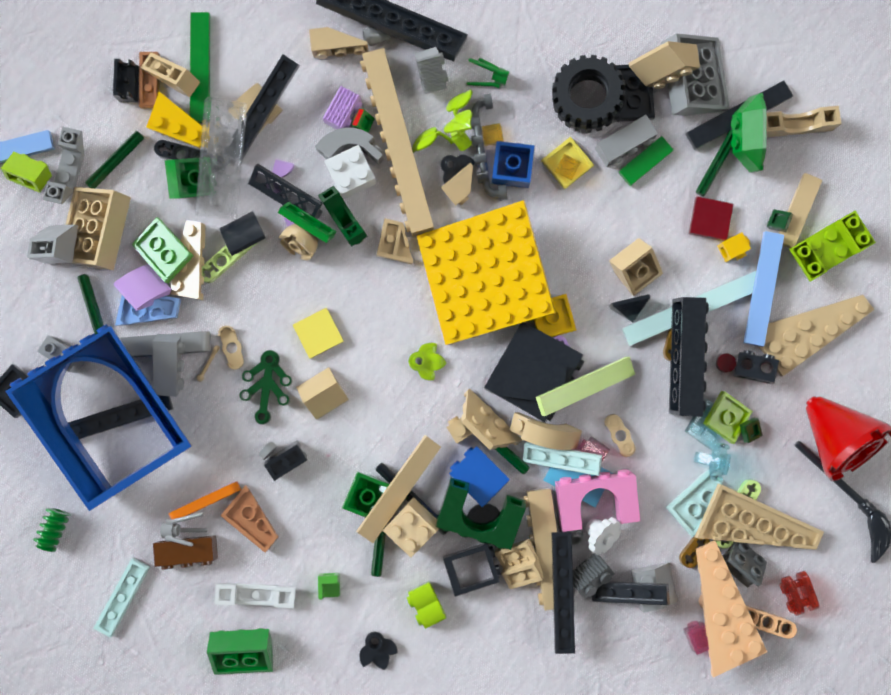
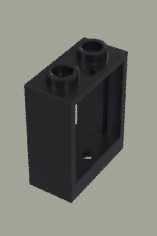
M482 543L443 556L455 597L500 582L498 577L502 576L499 565H494L492 559L496 557L493 546H488V543ZM485 550L493 577L461 587L453 560Z

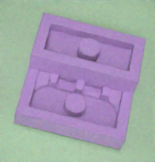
M149 264L127 273L114 282L116 289L136 311L152 306L154 300L170 295L172 290Z

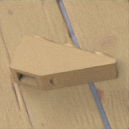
M329 27L309 29L311 51L314 58L326 59L328 56L344 57L346 54L362 55L365 52H369L368 43L364 40Z

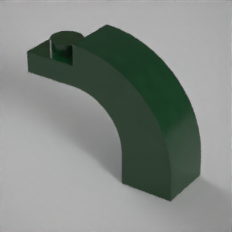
M334 185L318 195L351 247L360 244L368 237Z

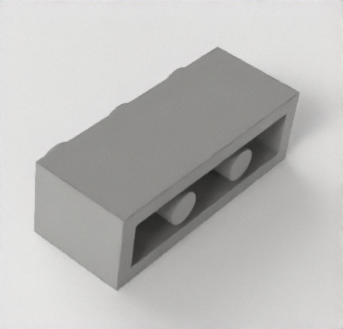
M644 115L598 142L595 150L606 167L611 164L615 166L622 161L624 156L628 155L630 157L639 151L638 148L643 145L648 147L654 143L658 133L647 115Z
M157 334L153 340V389L158 395L177 397L179 391L183 390L184 379L181 378V372L184 369V361L181 360V354L184 352V343L181 342V335Z

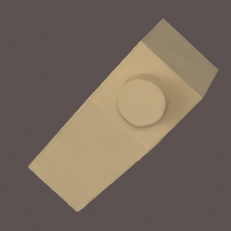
M153 53L149 54L140 67L187 97L192 95L200 83L186 68Z

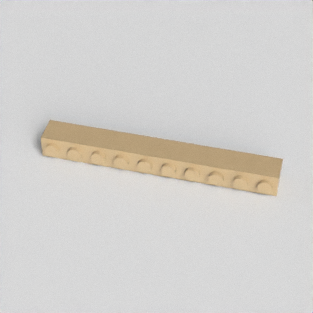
M384 48L363 53V61H360L362 71L367 72L368 78L365 79L367 89H371L373 96H370L372 107H376L378 111L375 114L377 125H381L383 129L380 132L382 143L386 142L388 149H385L387 161L391 160L393 167H389L392 179L396 178L398 185H394L396 194L402 198V203H399L401 212L407 216V221H404L406 230L411 232L412 237L432 231L434 226Z

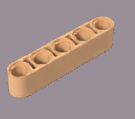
M702 594L700 595L698 601L701 608H703L704 605ZM746 605L751 613L750 616L756 629L787 639L793 638L796 635V625L790 620ZM769 617V623L763 626V620ZM787 623L788 629L782 632V626Z

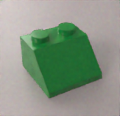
M210 157L164 160L169 199L214 195Z

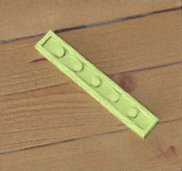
M624 357L537 396L536 399L541 415L547 416L635 375L630 357Z

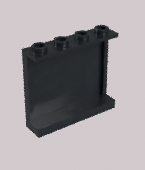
M524 322L519 325L484 389L544 423L547 420L551 422L556 412L542 416L537 401L503 397L508 359L514 358L567 365L565 384L575 380L573 374L576 370L580 371L585 361L582 360V353Z

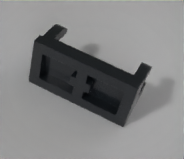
M114 59L113 96L119 102H138L139 65H136L130 59H128V63L122 62L121 59Z
M297 440L265 460L264 467L272 479L276 481L308 459Z

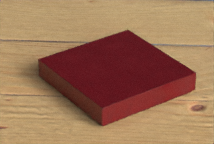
M696 196L688 234L726 241L734 203Z

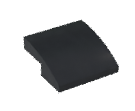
M253 211L219 228L231 256L266 238Z

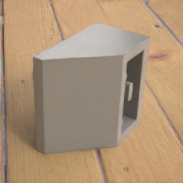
M78 225L46 227L30 239L27 258L43 263H72Z

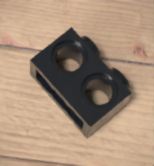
M744 350L738 354L734 377L773 385L779 360L775 359L773 355L763 354L762 357L755 355L753 351ZM743 360L751 361L752 368L744 369L741 362ZM769 364L772 368L771 373H764L761 370V365Z

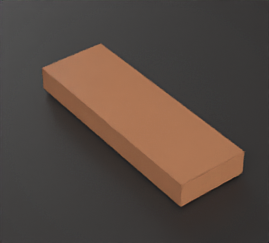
M139 52V107L141 109L154 107L157 95L160 92V80L140 67L150 53L160 56L159 52Z

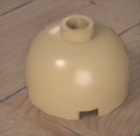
M296 224L288 226L279 236V238H282L280 241L281 245L294 256L295 252L302 255L300 258L302 260H310L317 250V237Z

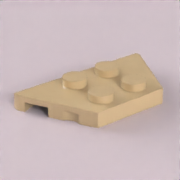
M470 388L464 393L466 402L463 404L461 423L489 450L496 449L497 447L504 448L509 444L518 445L522 441L516 433L510 431V427Z

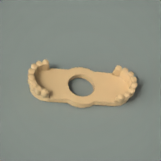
M229 325L222 326L218 331V336L221 337L222 350L228 360L227 366L233 370L240 369L244 364L241 343L238 341L233 327ZM233 342L237 345L235 353L227 351L229 343Z
M610 414L605 418V426L608 427L611 433L612 441L617 444L620 450L619 454L624 457H630L636 450L630 437V431L624 426L618 415ZM618 430H623L626 433L624 441L616 439L615 434Z

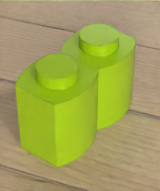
M430 581L408 591L409 596L406 598L410 607H415L418 613L415 617L419 626L423 625L426 629L447 618Z

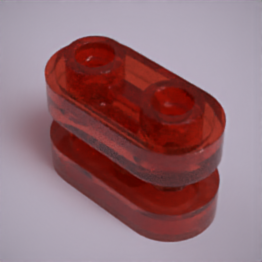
M805 571L796 573V580L794 581L791 576L781 578L779 586L782 593L786 594L788 600L786 606L790 613H794L795 616L804 614L805 606L810 611L819 609L820 606L816 593ZM797 588H800L803 599L800 598Z

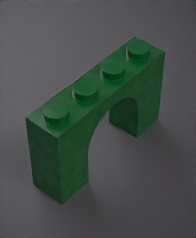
M450 477L437 516L436 527L445 532L457 533L461 537L477 539L481 543L493 544L500 549L511 550L526 510V500L507 495L502 510L494 521L485 524L471 521L463 510L469 491V483Z

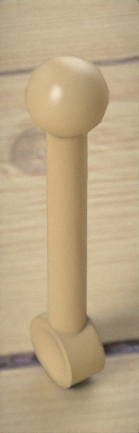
M216 345L213 348L212 354L201 374L197 376V381L202 382L204 380V374L215 354L219 351V346Z

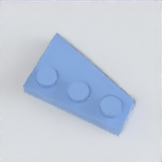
M122 295L115 325L123 326L178 318L181 299L164 296L154 300L152 306L136 311Z

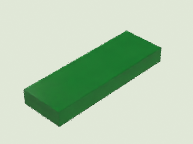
M661 136L618 173L629 186H632L672 153L674 149Z
M287 202L279 208L278 213L325 243L334 238L336 234L334 229L294 204Z

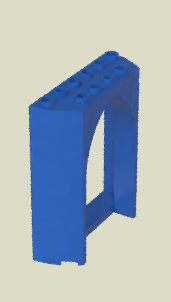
M107 324L96 330L98 334L95 335L94 333L79 341L80 345L76 344L62 351L63 356H54L45 362L46 366L43 365L28 372L27 375L29 377L23 381L21 378L9 384L11 388L6 391L89 511L192 447L112 326ZM72 362H95L112 368L121 374L134 388L173 448L111 486L68 424L62 409V381Z

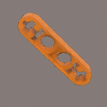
M238 481L231 483L168 513L170 519L188 516L241 491V487Z

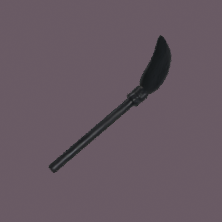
M797 441L795 447L824 473L821 460L801 441ZM842 479L833 481L858 504V508L868 517L867 523L871 538V563H875L890 547V521L882 511L876 509L868 499H863Z

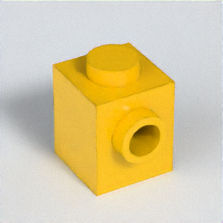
M743 232L717 245L725 262L733 258L738 261L747 256L746 252L751 249L750 240L747 236H744Z

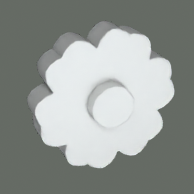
M613 517L603 521L595 518L591 519L585 528L590 536L588 548L597 555L601 552H607L613 546V542H616L619 538L621 523Z

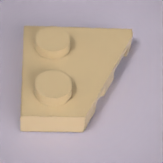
M384 219L376 256L408 264L413 263L403 222Z

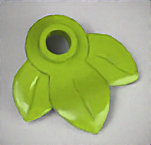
M436 343L421 345L418 352L412 353L408 360L411 369L418 371L420 377L424 380H434V371L440 370L446 365L445 359L441 355L435 354L437 349ZM416 358L421 359L420 365L416 363Z

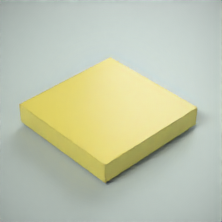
M571 137L541 160L564 190L594 167L592 161Z
M327 308L293 324L309 359L344 342Z

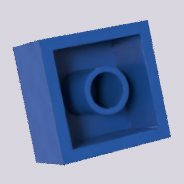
M497 141L491 184H506V186L529 188L535 145Z

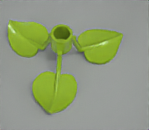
M472 90L458 94L446 106V110L448 112L453 111L455 116L444 127V132L451 133L452 137L450 138L441 131H437L436 127L429 128L422 132L415 140L412 147L413 154L415 151L430 146L437 136H442L450 144L454 143L460 151H464L471 146L472 141L465 133V130L472 129V112L470 110H465L458 114L457 112L458 109L468 104L472 97Z

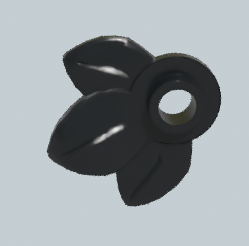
M464 154L457 157L453 155L445 156L440 164L444 172V184L469 163L474 165L475 161ZM448 161L453 162L452 168L447 166Z
M374 631L369 633L365 639V646L360 650L359 654L362 667L369 665L373 661L377 667L386 670L389 664V655L398 653L397 646L391 639L384 638L380 632ZM377 638L379 643L373 644L371 640Z

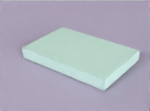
M709 469L665 507L691 537L696 535L717 484L723 485Z

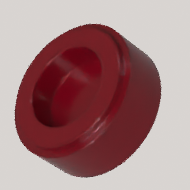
M729 353L721 354L716 359V367L723 373L731 372L736 367V359Z

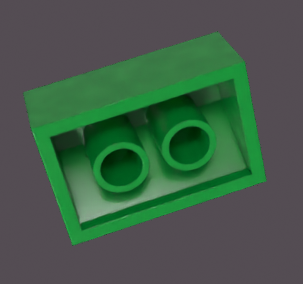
M258 628L254 630L239 629L236 631L219 630L217 632H210L207 655L214 675L273 672L272 638L269 629Z

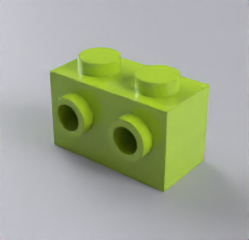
M14 151L1 167L7 180L39 193L52 177L49 167L45 162L41 160L36 161L26 154H19Z

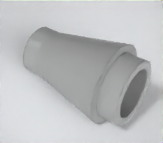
M372 27L363 29V40L369 46L391 40V35Z

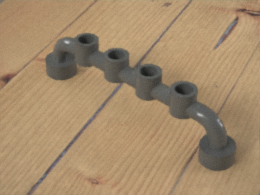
M490 93L485 94L484 99L478 100L472 107L471 127L474 129L475 135L471 136L473 147H477L478 154H474L475 164L480 165L481 171L477 172L478 183L483 184L484 191L489 196L500 197V201L508 200L506 184L499 185L498 190H494L490 186L479 117V109L485 106L486 110L493 109Z

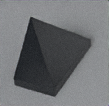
M650 294L613 302L609 307L633 323L650 299Z

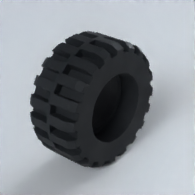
M591 54V58L581 55L579 60L573 58L569 60L568 66L564 64L561 67V72L556 74L555 82L552 86V102L555 113H558V118L561 122L565 121V126L568 128L573 126L575 131L578 132L581 129H586V133H591L592 129L600 131L604 125L608 127L612 124L613 119H617L624 104L626 91L625 80L622 79L623 75L620 70L616 71V65L613 62L608 64L607 58L597 59V55ZM586 80L595 81L605 88L606 99L597 107L583 108L572 101L570 96L571 89L579 82Z

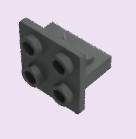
M733 542L732 548L722 555L730 573L747 588L752 584L759 587L763 581L767 562L761 555L753 551L747 543Z

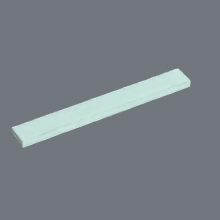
M756 271L696 297L706 298V302L709 304L708 312L753 293ZM672 307L622 328L629 346L671 329Z

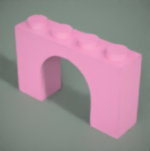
M628 469L618 470V473L610 474V472H600L599 476L584 474L575 479L562 477L560 481H555L559 526L562 531L582 529L580 511L582 499L588 492L597 488L607 489L613 493L616 519L621 524L639 522L640 513L636 475Z

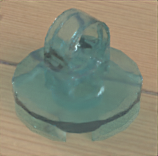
M719 442L715 445L711 455L695 452L693 462L709 465V474L712 481L723 482L722 475H727L730 466L731 455L727 454L730 446Z

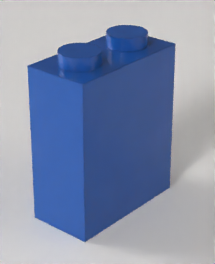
M477 446L475 448L470 447L464 453L465 458L461 462L456 461L450 467L452 471L449 474L455 479L468 482V493L481 507H484L510 479Z

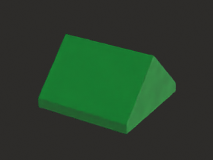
M357 471L342 509L366 518L389 484L371 475Z

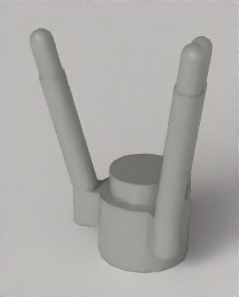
M203 513L176 519H166V522H163L161 525V537L165 538V541L193 546L192 542L175 537L179 536L180 532L200 533L207 532L208 530L206 528H181L177 523L201 517Z

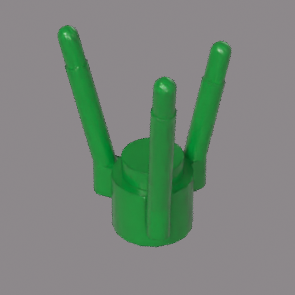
M472 58L468 59L469 62L493 72L491 80H494V82H467V85L499 88L500 85L505 86L509 71L482 58H479V61Z

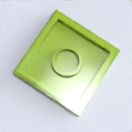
M721 391L703 424L729 443L735 444L741 433L740 424L748 421L753 411L726 391Z

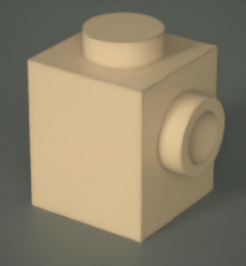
M458 416L448 421L449 426L446 427L456 443L473 434L461 423L462 417L459 419Z

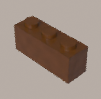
M216 535L182 539L192 542L193 546L172 541H157L153 543L155 567L161 566V570L174 568L173 565L181 564V568L191 567L193 563L199 562L200 566L211 565L212 561L218 559Z

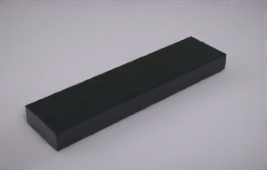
M610 581L597 589L596 593L592 596V602L669 605V584Z

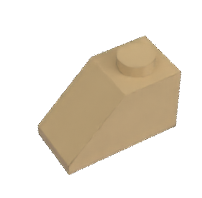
M471 163L441 187L455 206L458 203L462 205L469 199L468 195L471 191L473 171Z

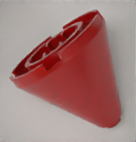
M814 396L806 402V412L823 470L830 481L843 478L844 475L841 472L855 471L875 456L888 443L885 437L887 434L891 436L890 424L821 396Z

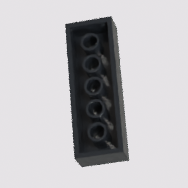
M680 297L672 299L669 414L703 417V412L706 410V402L703 400L707 387L706 381H704V373L707 371L705 353H707L708 344L705 341V334L708 332L706 314L709 311V304L706 302V298Z

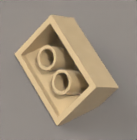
M667 41L629 62V67L645 86L661 89L665 87V84L676 82L680 77L693 73L692 71L700 68L697 45Z

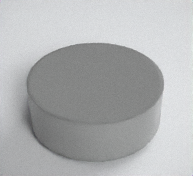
M274 442L268 443L259 452V456L265 460L278 446Z

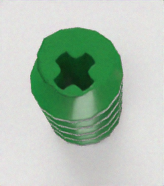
M46 508L50 515L42 517L47 522L39 524L44 529L37 530L36 533L40 535V538H33V540L38 543L35 545L38 549L56 552L57 548L54 545L60 543L58 538L62 537L63 533L61 531L66 528L63 523H68L69 518L67 516L71 514L56 508Z

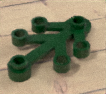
M273 350L265 351L261 355V362L250 371L246 370L242 373L244 381L252 382L255 375L265 369L263 378L247 390L244 389L239 393L241 400L249 401L252 395L262 388L260 408L255 413V421L263 425L271 420V414L268 411L270 389L278 398L277 401L280 405L286 406L290 402L289 396L284 394L272 379L274 370L280 377L281 385L288 387L292 384V378L280 367V357ZM269 356L273 357L271 363L267 362V357ZM247 373L251 374V379L249 380L245 378ZM285 377H288L290 380L288 384L283 383ZM244 392H248L249 397L247 399L243 398ZM283 396L287 398V402L284 404L280 400ZM261 413L265 414L264 420L259 419Z

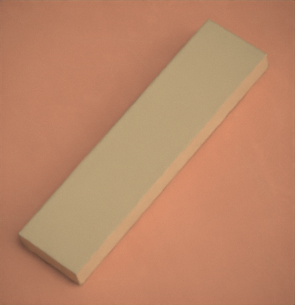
M807 173L802 175L787 211L793 214L787 232L779 231L778 233L784 235L783 246L792 248L796 245L822 179Z

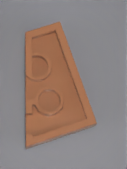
M247 485L243 487L221 514L222 518L265 553L279 537Z

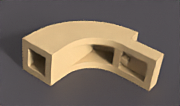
M520 412L514 413L510 426V431L522 436V440L557 450L577 449L582 430L569 424H547Z

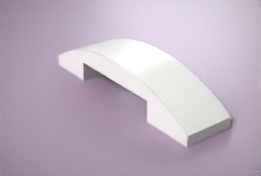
M221 583L216 584L214 604H246L294 608L296 588L266 584Z

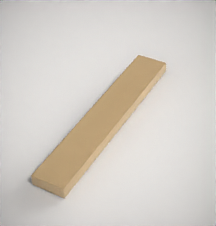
M424 435L356 532L374 543L438 453L441 446Z

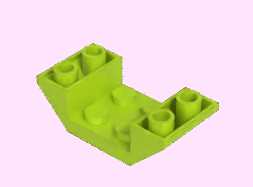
M855 210L789 250L809 282H811L829 269L876 242Z

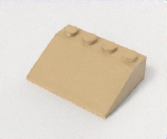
M74 187L65 224L78 225L72 263L114 271L131 197L115 190Z

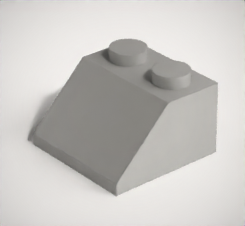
M669 562L631 570L633 582L669 584V605L678 601ZM638 604L639 609L643 613L669 606Z

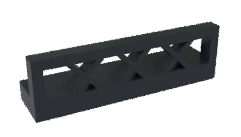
M260 164L255 165L248 182L250 186L282 205L290 202L314 218H320L323 212L320 210L322 202Z

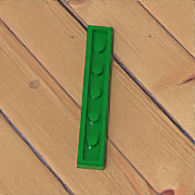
M190 12V73L200 82L190 96V116L199 123H210L209 12Z

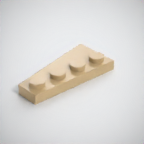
M194 221L185 222L181 242L194 257L172 279L170 285L172 289L171 295L203 300L201 285H204L202 266H204L205 258L202 257V250L205 248L206 224Z

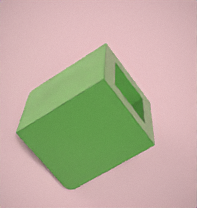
M320 573L318 575V599L339 597L340 573Z

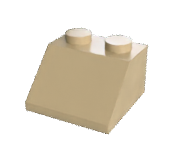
M640 238L609 260L615 274L633 296L663 274L653 248Z

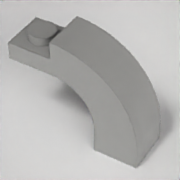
M357 128L334 130L325 135L315 145L317 152L325 159H329L359 145L361 151L378 165L384 160L383 151L377 145H373L375 142L374 137L366 131Z

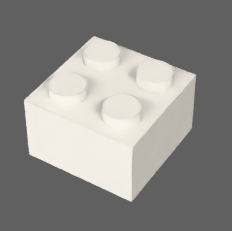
M359 145L324 161L343 200L376 184L375 177Z

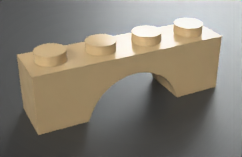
M839 106L820 107L800 114H784L782 111L767 113V137L833 131L841 125Z

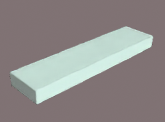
M525 442L523 461L599 476L602 455L575 450L550 449Z
M136 558L130 560L93 629L110 638L114 635L151 566Z

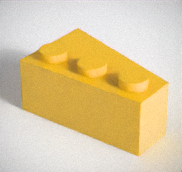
M161 92L158 93L146 128L206 151L212 133Z

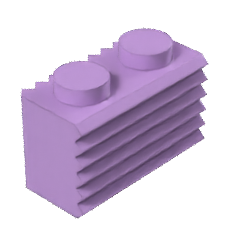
M340 86L323 117L324 123L335 129L351 128L355 113L363 105L361 103V96Z

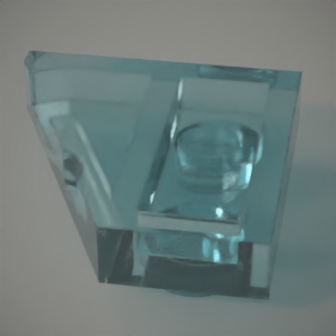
M703 399L706 402V410L703 412V417L693 416L685 432L711 451L716 452L718 446H716L717 433L703 424L713 403L708 399Z

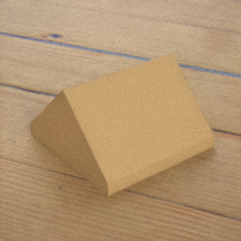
M329 367L296 387L303 403L316 420L349 400Z

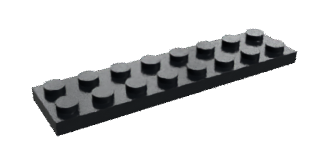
M316 0V4L325 9L346 16L408 42L411 45L424 50L436 47L439 53L442 52L445 59L453 62L467 40L468 34L387 0Z

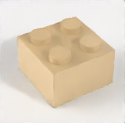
M413 497L382 531L411 558L439 528L436 527L437 519Z

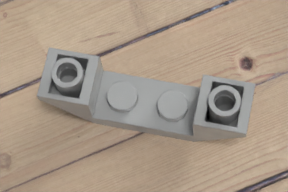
M62 127L58 145L63 148L55 181H47L43 200L63 204L74 192L84 158L82 131Z

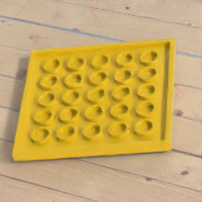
M524 200L417 235L445 345L556 313Z

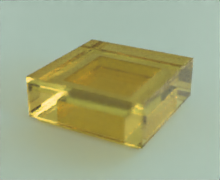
M500 123L482 126L485 146L495 145L497 141L504 142Z
M564 154L555 172L572 180L581 162Z

